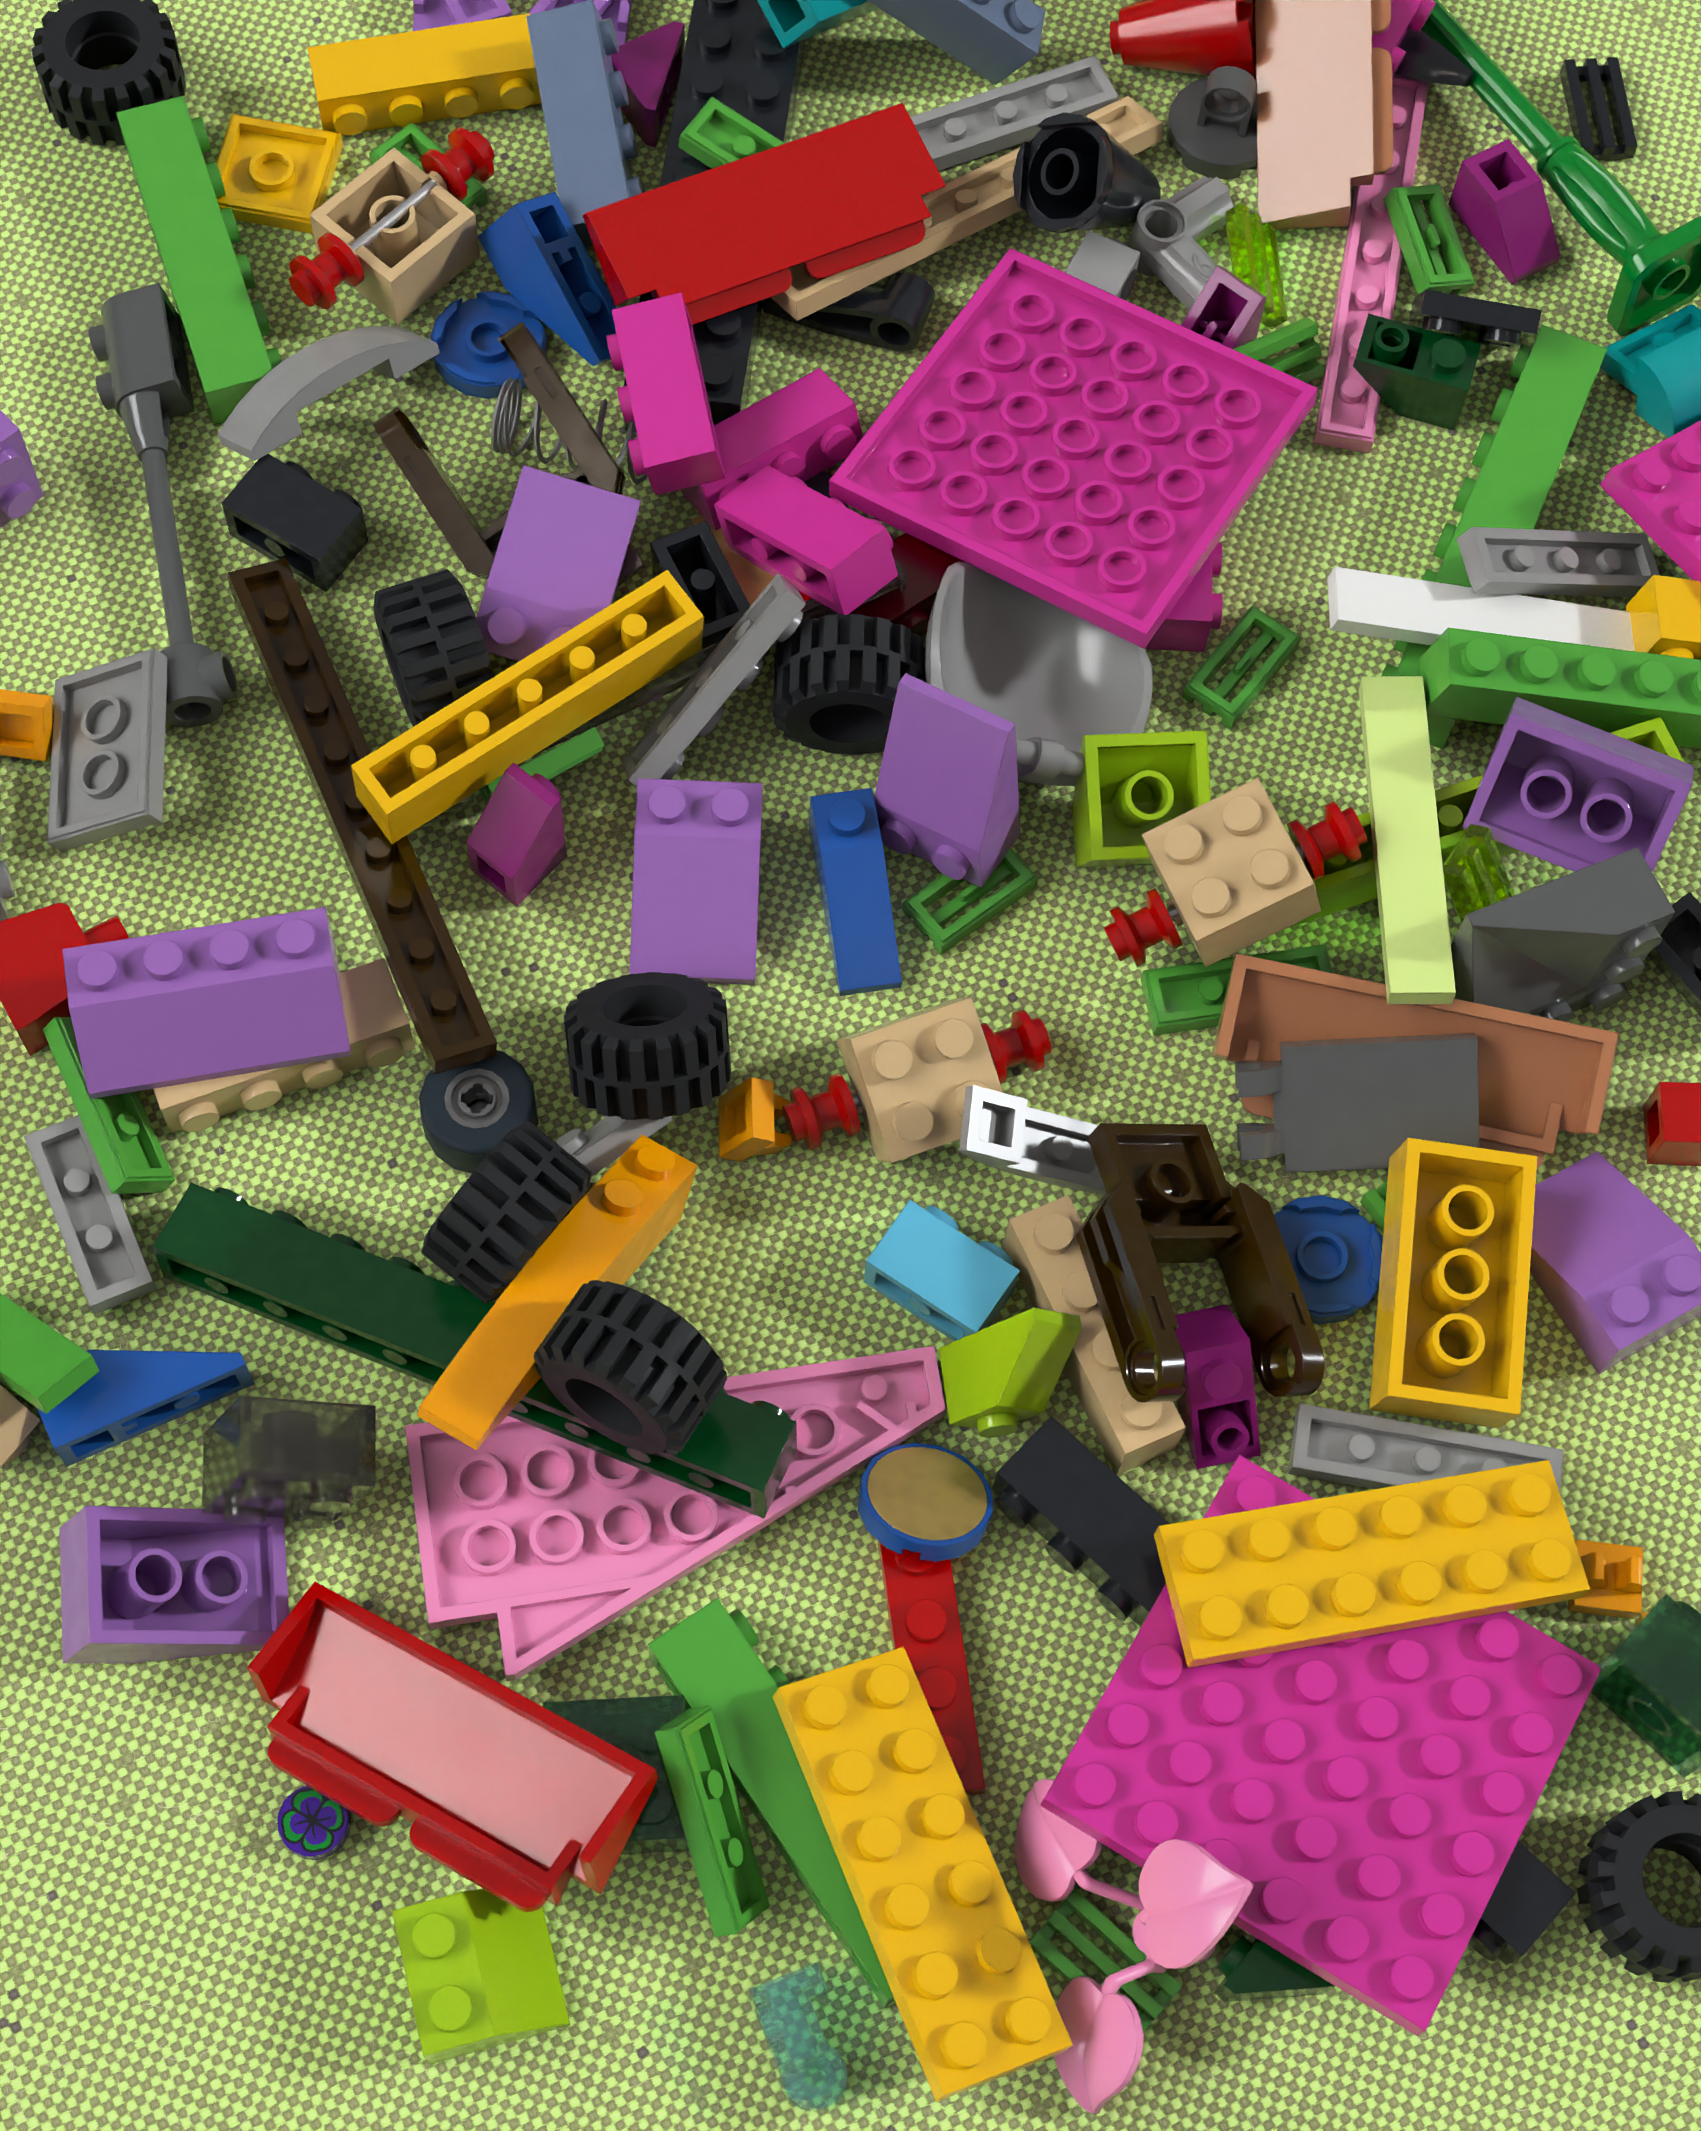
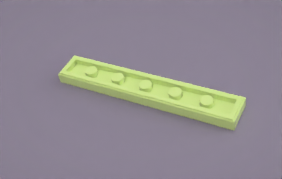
M1361 676L1358 690L1387 1004H1453L1456 989L1423 676Z

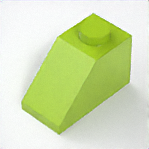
M1031 1308L940 1347L939 1354L949 1424L977 1428L979 1436L1000 1437L1016 1432L1018 1430V1422L1043 1413L1082 1329L1080 1316Z

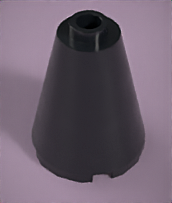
M1063 112L1045 118L1036 126L1042 129L1035 135L1031 143L1024 141L1017 153L1013 171L1014 197L1019 208L1026 210V213L1032 219L1030 222L1036 227L1050 232L1065 233L1134 226L1139 209L1146 202L1160 199L1161 197L1160 184L1156 176L1097 122L1083 115Z

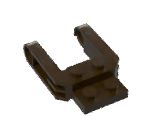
M521 322L497 338L521 371L526 386L578 464L575 471L562 473L559 476L622 495L626 477L526 325ZM397 406L373 423L376 432L467 572L479 578L488 579L509 510L494 519L491 526L483 532L415 426L403 410ZM631 541L617 587L647 567Z
M1100 1123L1090 1133L1088 1140L1106 1194L1093 1206L1076 1237L1129 1394L1136 1401L1142 1403L1175 1401L1184 1394L1186 1390L1185 1386H1182L1185 1371L1184 1358L1175 1333L1179 1326L1157 1263H1203L1210 1258L1216 1259L1219 1262L1241 1327L1250 1339L1252 1359L1265 1390L1276 1397L1307 1396L1314 1393L1323 1379L1325 1369L1324 1353L1270 1203L1247 1184L1239 1183L1234 1187L1226 1181L1207 1125ZM1289 1348H1291L1295 1358V1371L1292 1378L1287 1368ZM1155 1354L1158 1362L1157 1382L1155 1379L1153 1367Z

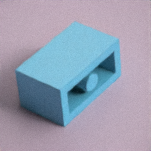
M909 1200L866 1260L863 1282L953 1341L991 1326L1014 1293L1020 1270L1012 1266L1013 1260L997 1245L988 1241H981L978 1244L958 1231V1224L944 1211L934 1206H927L924 1209L912 1200Z

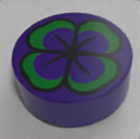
M304 1786L291 1793L283 1802L278 1813L277 1827L282 1841L291 1852L304 1859L319 1860L333 1855L344 1845L350 1832L351 1818L349 1810L310 1787Z

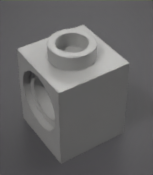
M1088 230L1065 273L1127 300L1134 288L1141 252L1127 247L1117 239L1106 238Z

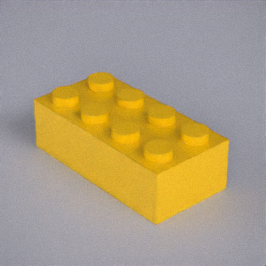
M1407 1138L1390 1156L1369 1410L1491 1428H1500L1520 1415L1537 1156L1415 1138Z

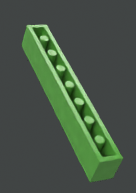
M1541 325L1533 347L1521 343L1508 375L1518 379L1515 390L1506 387L1502 388L1490 418L1491 421L1500 424L1497 433L1493 435L1484 431L1471 465L1481 468L1477 480L1465 477L1452 510L1462 513L1458 526L1446 522L1433 553V556L1443 559L1438 573L1426 569L1422 580L1471 587L1456 539L1471 527L1535 528L1607 348L1545 325ZM1397 640L1393 650L1404 653L1398 667L1387 663L1382 676H1419V658L1431 645ZM1427 715L1430 745L1444 749L1456 719Z

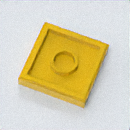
M232 114L216 160L226 194L224 197L217 198L220 210L231 207L235 220L313 234L310 214L326 201L343 147L341 133Z

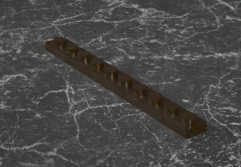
M284 558L228 572L231 594L434 1074L495 1057L497 1051L496 1039L407 835L391 844L356 796L351 765L371 752L287 559Z

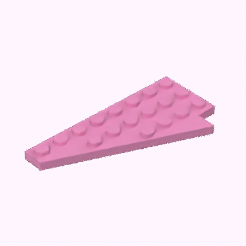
M935 1347L916 1348L727 1377L723 1388L728 1395L751 1404L754 1401H765L774 1404L785 1411L789 1418L797 1423V1450L764 1519L510 1416L505 1417L477 1450L428 1422L406 1425V1440L430 1629L498 1619L505 1677L507 1681L518 1680L870 1463L872 1458L886 1449L899 1445L943 1418L946 1407Z

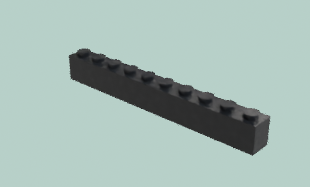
M1051 1416L997 1471L992 1490L998 1495L995 1502L1003 1514L1014 1524L1021 1528H1025L1029 1524L1046 1539L1048 1543L1045 1545V1549L1060 1567L1071 1574H1075L1079 1570L1098 1588L1095 1592L1097 1599L1112 1615L1122 1621L1130 1617L1141 1627L1166 1584L1154 1533L1158 1526L1170 1523ZM1518 1841L1468 1944L1484 1958L1493 1962L1499 1958L1504 1964L1508 1965L1523 1957L1576 1893Z

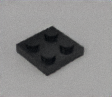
M1424 290L1413 298L1409 321L1422 323V328L1453 337L1461 335L1462 330L1479 333L1477 343L1511 349L1512 345H1519L1521 340L1537 334L1542 310Z

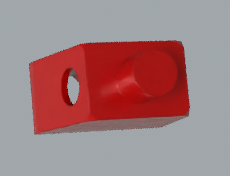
M57 903L0 921V1001L30 1056L49 1045L42 1029L54 1017H71L62 949L128 939L129 936L117 915L90 929L82 931L68 904Z

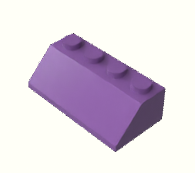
M325 907L62 949L69 1011L90 1099L351 1056L335 941Z

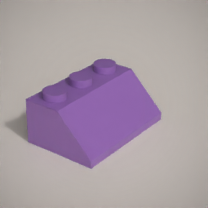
M1516 697L1462 828L1573 872L1638 847L1653 872L1693 785L1694 766Z

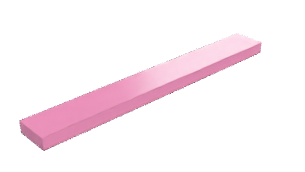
M1395 74L1392 76L1394 155L1392 167L1385 174L1374 175L1373 185L1354 186L1313 439L1315 444L1370 454L1374 442L1381 396L1357 372L1353 364L1368 313L1393 319L1402 250L1383 198L1392 188L1413 186L1429 82L1409 79Z

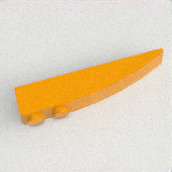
M642 1134L574 1206L501 1294L419 1406L417 1416L477 1450L541 1378L535 1367L534 1353L579 1288L584 1283L588 1284L589 1281L593 1280L623 1285L681 1220L698 1165Z

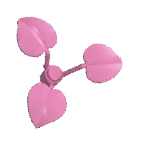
M1041 1779L1033 1784V1788L1027 1793L1015 1835V1863L1021 1881L1027 1890L1036 1898L1057 1902L1069 1896L1075 1882H1077L1084 1890L1140 1910L1134 1920L1132 1932L1134 1942L1138 1949L1145 1953L1147 1956L1146 1960L1109 1975L1102 1987L1090 1977H1076L1062 1991L1056 2004L1073 2044L1065 2052L1054 2056L1058 2071L1068 2091L1079 2105L1087 2112L1099 2114L1103 2106L1119 2094L1130 2082L1137 2069L1143 2050V2029L1139 2014L1130 1999L1124 1995L1117 1994L1119 1988L1150 1973H1164L1166 1968L1183 1969L1197 1962L1207 1960L1213 1954L1217 1942L1229 1929L1253 1888V1884L1225 1867L1203 1847L1191 1841L1178 1839L1167 1840L1151 1852L1140 1873L1139 1895L1093 1878L1085 1869L1093 1864L1099 1856L1102 1843L1040 1806L1054 1781L1052 1779Z

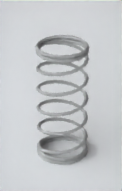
M510 377L504 382L496 402L491 429L492 448L496 453L504 454L508 451L511 456L515 457L526 449L534 435L537 456L542 463L546 464L557 455L563 441L559 437L549 457H543L540 446V417L542 408L538 402H536L533 422L523 444L517 451L511 448L521 413L522 385L517 378L513 380ZM574 391V392L571 393V394H572V396L574 397V399H575V401H576V400H577V394H576L575 391ZM606 398L601 402L595 429L601 440L608 405ZM634 421L629 424L624 443L615 462L620 466L627 451L628 472L632 482L638 485L647 478V474L642 475L639 479L634 474L628 440L634 439ZM565 445L569 466L571 469L576 470L578 465L573 463L572 454Z

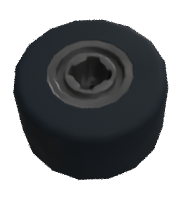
M497 1050L495 1057L439 1074H434L433 1070H431L425 1077L419 1096L425 1137L436 1156L456 1170L473 1173L494 1147L513 1128L529 1121L538 1127L533 1082L522 1064L505 1052ZM476 1099V1102L467 1107L471 1101Z

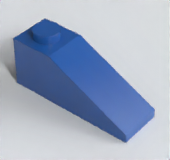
M556 192L515 204L477 236L505 289L592 366L611 360L606 336L616 333L612 310L617 309V306H615L608 289Z
M872 788L810 796L809 834L839 995L845 996L900 988L902 986L886 863Z
M87 1350L92 1355L99 1372L49 1413L45 1414L40 1409L38 1411L54 1450L66 1467L255 1383L241 1353Z

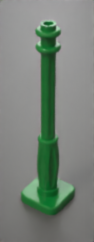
M1434 0L1436 5L1421 30L1473 71L1470 87L1537 160L1536 173L1546 180L1575 220L1592 239L1623 266L1607 312V322L1620 336H1627L1684 306L1701 293V216L1667 234H1661L1624 186L1584 150L1574 136H1562L1438 0Z

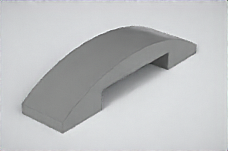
M393 326L355 328L321 339L285 359L251 388L218 433L220 442L231 450L256 461L302 434L296 412L370 369L392 379H397L440 353L438 344L407 329Z
M975 1085L966 1087L959 1152L980 1163L1021 1177L1102 1195L1106 1194L1088 1140V1136L1098 1125L1027 1107L1028 1099Z

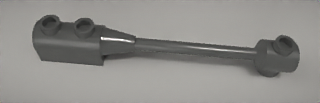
M155 283L117 294L105 301L101 308L103 324L89 328V339L96 358L100 362L108 360L110 372L96 376V386L101 402L106 410L115 409L118 416L123 419L137 457L142 462L170 644L169 647L160 651L168 657L166 723L177 727H196L206 725L218 719L223 713L222 701L237 698L238 687L235 673L227 654L223 650L213 652L211 648L205 645L194 643L166 458L168 457L170 418L195 410L180 317L160 284Z

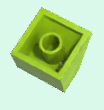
M1207 730L1082 736L1080 753L1084 755V766L1081 774L1076 777L1072 804L1076 868L1153 865L1142 834L1211 801Z
M485 1889L458 1892L392 1911L423 2057L430 2064L570 2026L543 1906L533 1912H524Z

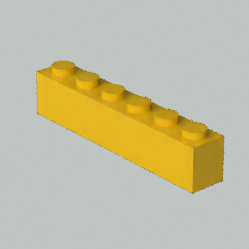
M668 570L664 571L352 764L351 770L357 798L390 843H395L502 776L513 762L516 765L521 764L701 651L704 616Z

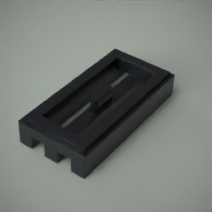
M1618 57L1607 58L1604 65H1598L1596 58L1585 59L1583 66H1576L1575 59L1564 60L1559 73L1573 136L1579 141L1580 146L1596 160L1632 159L1637 149V141ZM1601 81H1604V86H1605L1606 95H1607V99H1608V104H1609V109H1610L1611 118H1612V122H1613V127H1614V131H1615V136H1616V140H1617V145H1615L1614 136H1613V132H1612V127H1611V123H1610V118H1609V114H1608L1607 104H1606L1605 95H1604L1603 86H1602V82H1601ZM1580 82L1587 83L1592 106V118L1597 129L1600 146L1593 145Z

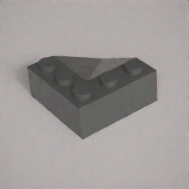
M1638 847L1467 914L1451 944L1456 989L1454 999L1567 1022L1573 1017V1012L1590 1005L1596 1011L1603 1010L1626 997L1628 985L1645 968L1644 960L1650 951L1661 943L1662 937L1660 935L1675 914V910Z

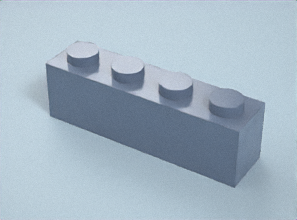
M586 0L526 16L558 197L585 248L593 246L583 219V214L645 192L640 176L633 177L630 159L638 158V149L631 124H623L620 107L629 104L626 85L621 71H613L611 54L619 53L615 28L611 18L602 20L593 0Z
M868 0L995 85L1039 53L1045 10L1031 0Z

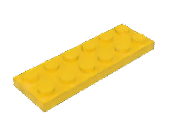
M1549 1460L1158 1526L1154 1533L1188 1668L1582 1598L1590 1590Z
M904 1647L779 1687L773 1695V1700L935 2101L939 2102L1061 2054L1073 2045Z

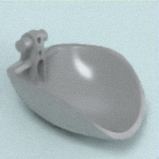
M956 562L947 568L942 577L928 623L924 657L925 681L1015 724L1019 782L1053 786H1075L1076 777L1081 774L1084 766V755L1080 753L1082 736L1143 733L1150 711L1153 691L1152 664L1145 649L967 562Z

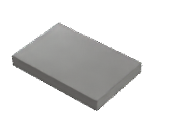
M149 649L55 680L47 844L60 852L162 822L168 657L157 649Z

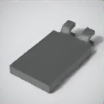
M1474 1033L1280 1042V1061H1235V1086L1238 1089L1239 1098L1265 1096L1273 1093L1274 1123H1237V1148L1240 1151L1241 1160L1266 1159L1283 1154L1285 1173L1389 1168L1390 1156L1407 1138L1479 1148L1478 1038Z

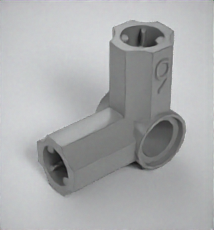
M1203 176L1167 200L1154 199L1146 202L1139 209L1127 243V247L1141 252L1137 272L1147 276H1157L1189 311L1216 266H1219L1197 242L1231 221L1236 209L1230 198V190L1218 177L1210 179Z

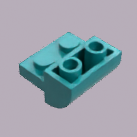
M1690 304L1605 347L1607 351L1600 369L1637 395L1636 414L1668 438L1701 420V310Z

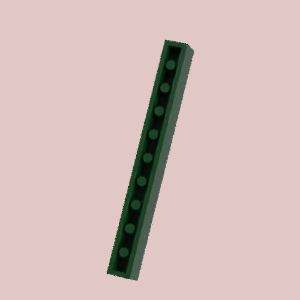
M191 1182L152 1246L164 1278L433 1386L495 1304L493 1301L484 1304L455 1280H451L447 1284L425 1275L417 1265L404 1258L391 1257L389 1260L366 1252L361 1244L348 1236L334 1233L328 1237L308 1229L300 1219L287 1212L275 1210L270 1214L252 1207L243 1197L222 1187H217L212 1191ZM542 1378L536 1382L507 1415L763 1519L797 1450V1423L790 1419L785 1411L765 1401L748 1403L728 1395L724 1388L682 1451H679L674 1456H658L637 1451L602 1435L571 1413L549 1390Z

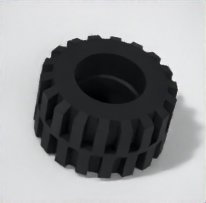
M62 0L57 3L59 10L57 12L48 11L41 19L43 27L36 28L33 36L35 47L32 48V56L50 113H53L55 122L62 129L68 127L70 135L79 140L89 136L92 144L104 146L107 140L115 141L116 146L125 145L116 112L185 96V75L175 32L166 13H160L158 5L152 0ZM122 64L112 69L97 70L108 65Z
M448 569L375 592L373 609L380 639L395 685L413 727L495 677L470 601L460 581Z
M836 614L801 622V626H798L784 642L777 641L772 713L776 728L784 731V736L791 741L800 742L801 746L821 750L826 753L864 755L884 752L899 681L907 673L926 682L924 674V641L919 635L912 634L911 629L906 626L893 624L890 620L880 617H868L860 614Z
M647 972L628 974L596 983L595 987L585 989L577 994V999L570 1001L567 1005L564 1025L571 1090L574 1097H579V1102L586 1108L597 1109V1113L608 1117L618 1116L621 1119L627 1120L663 1119V1117L679 1116L689 1113L691 1109L704 1107L712 1102V1097L720 1096L727 1089L726 1083L730 1082L732 1073L726 1000L722 999V993L717 988L709 987L708 982L698 978H688L687 975L677 973Z
M530 1121L513 1128L494 1147L450 1200L427 1232L421 1253L484 1304L490 1303L501 1296L542 1243L582 1199L589 1188L592 1171Z
M593 1280L589 1281L588 1284L584 1283L579 1288L537 1348L533 1357L536 1361L535 1367L549 1390L581 1421L621 1445L658 1456H674L679 1451H682L725 1386L727 1380V1373L723 1368L722 1360L708 1341L687 1320L649 1295L608 1281Z
M1682 1791L1665 1792L1655 1799L1651 1795L1629 1806L1605 1822L1606 1826L1594 1833L1587 1844L1592 1849L1591 1853L1580 1860L1578 1874L1586 1876L1587 1881L1586 1884L1577 1888L1579 1904H1590L1593 1914L1583 1920L1590 1934L1601 1929L1608 1939L1600 1948L1610 1959L1620 1954L1627 1958L1625 1970L1637 1976L1648 1971L1652 1972L1653 1981L1669 1983L1682 1978L1683 1982L1701 1978V1921L1696 1927H1684L1674 1924L1660 1915L1652 1906L1645 1893L1642 1871L1648 1852L1651 1849L1660 1848L1676 1852L1686 1858L1701 1876V1794L1697 1793L1687 1800H1683Z

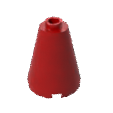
M1142 0L1120 8L1119 19L1110 22L1109 32L1113 55L1121 54L1123 63L1126 66L1209 76L1213 70L1219 67L1232 66L1247 71L1256 79L1255 0Z

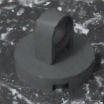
M1232 66L1219 67L1213 70L1208 78L1196 80L1178 92L1170 106L1166 139L1170 147L1173 144L1175 149L1183 155L1181 163L1188 170L1207 178L1218 177L1219 179L1231 180L1239 178L1241 170L1252 168L1257 164V82L1247 71Z

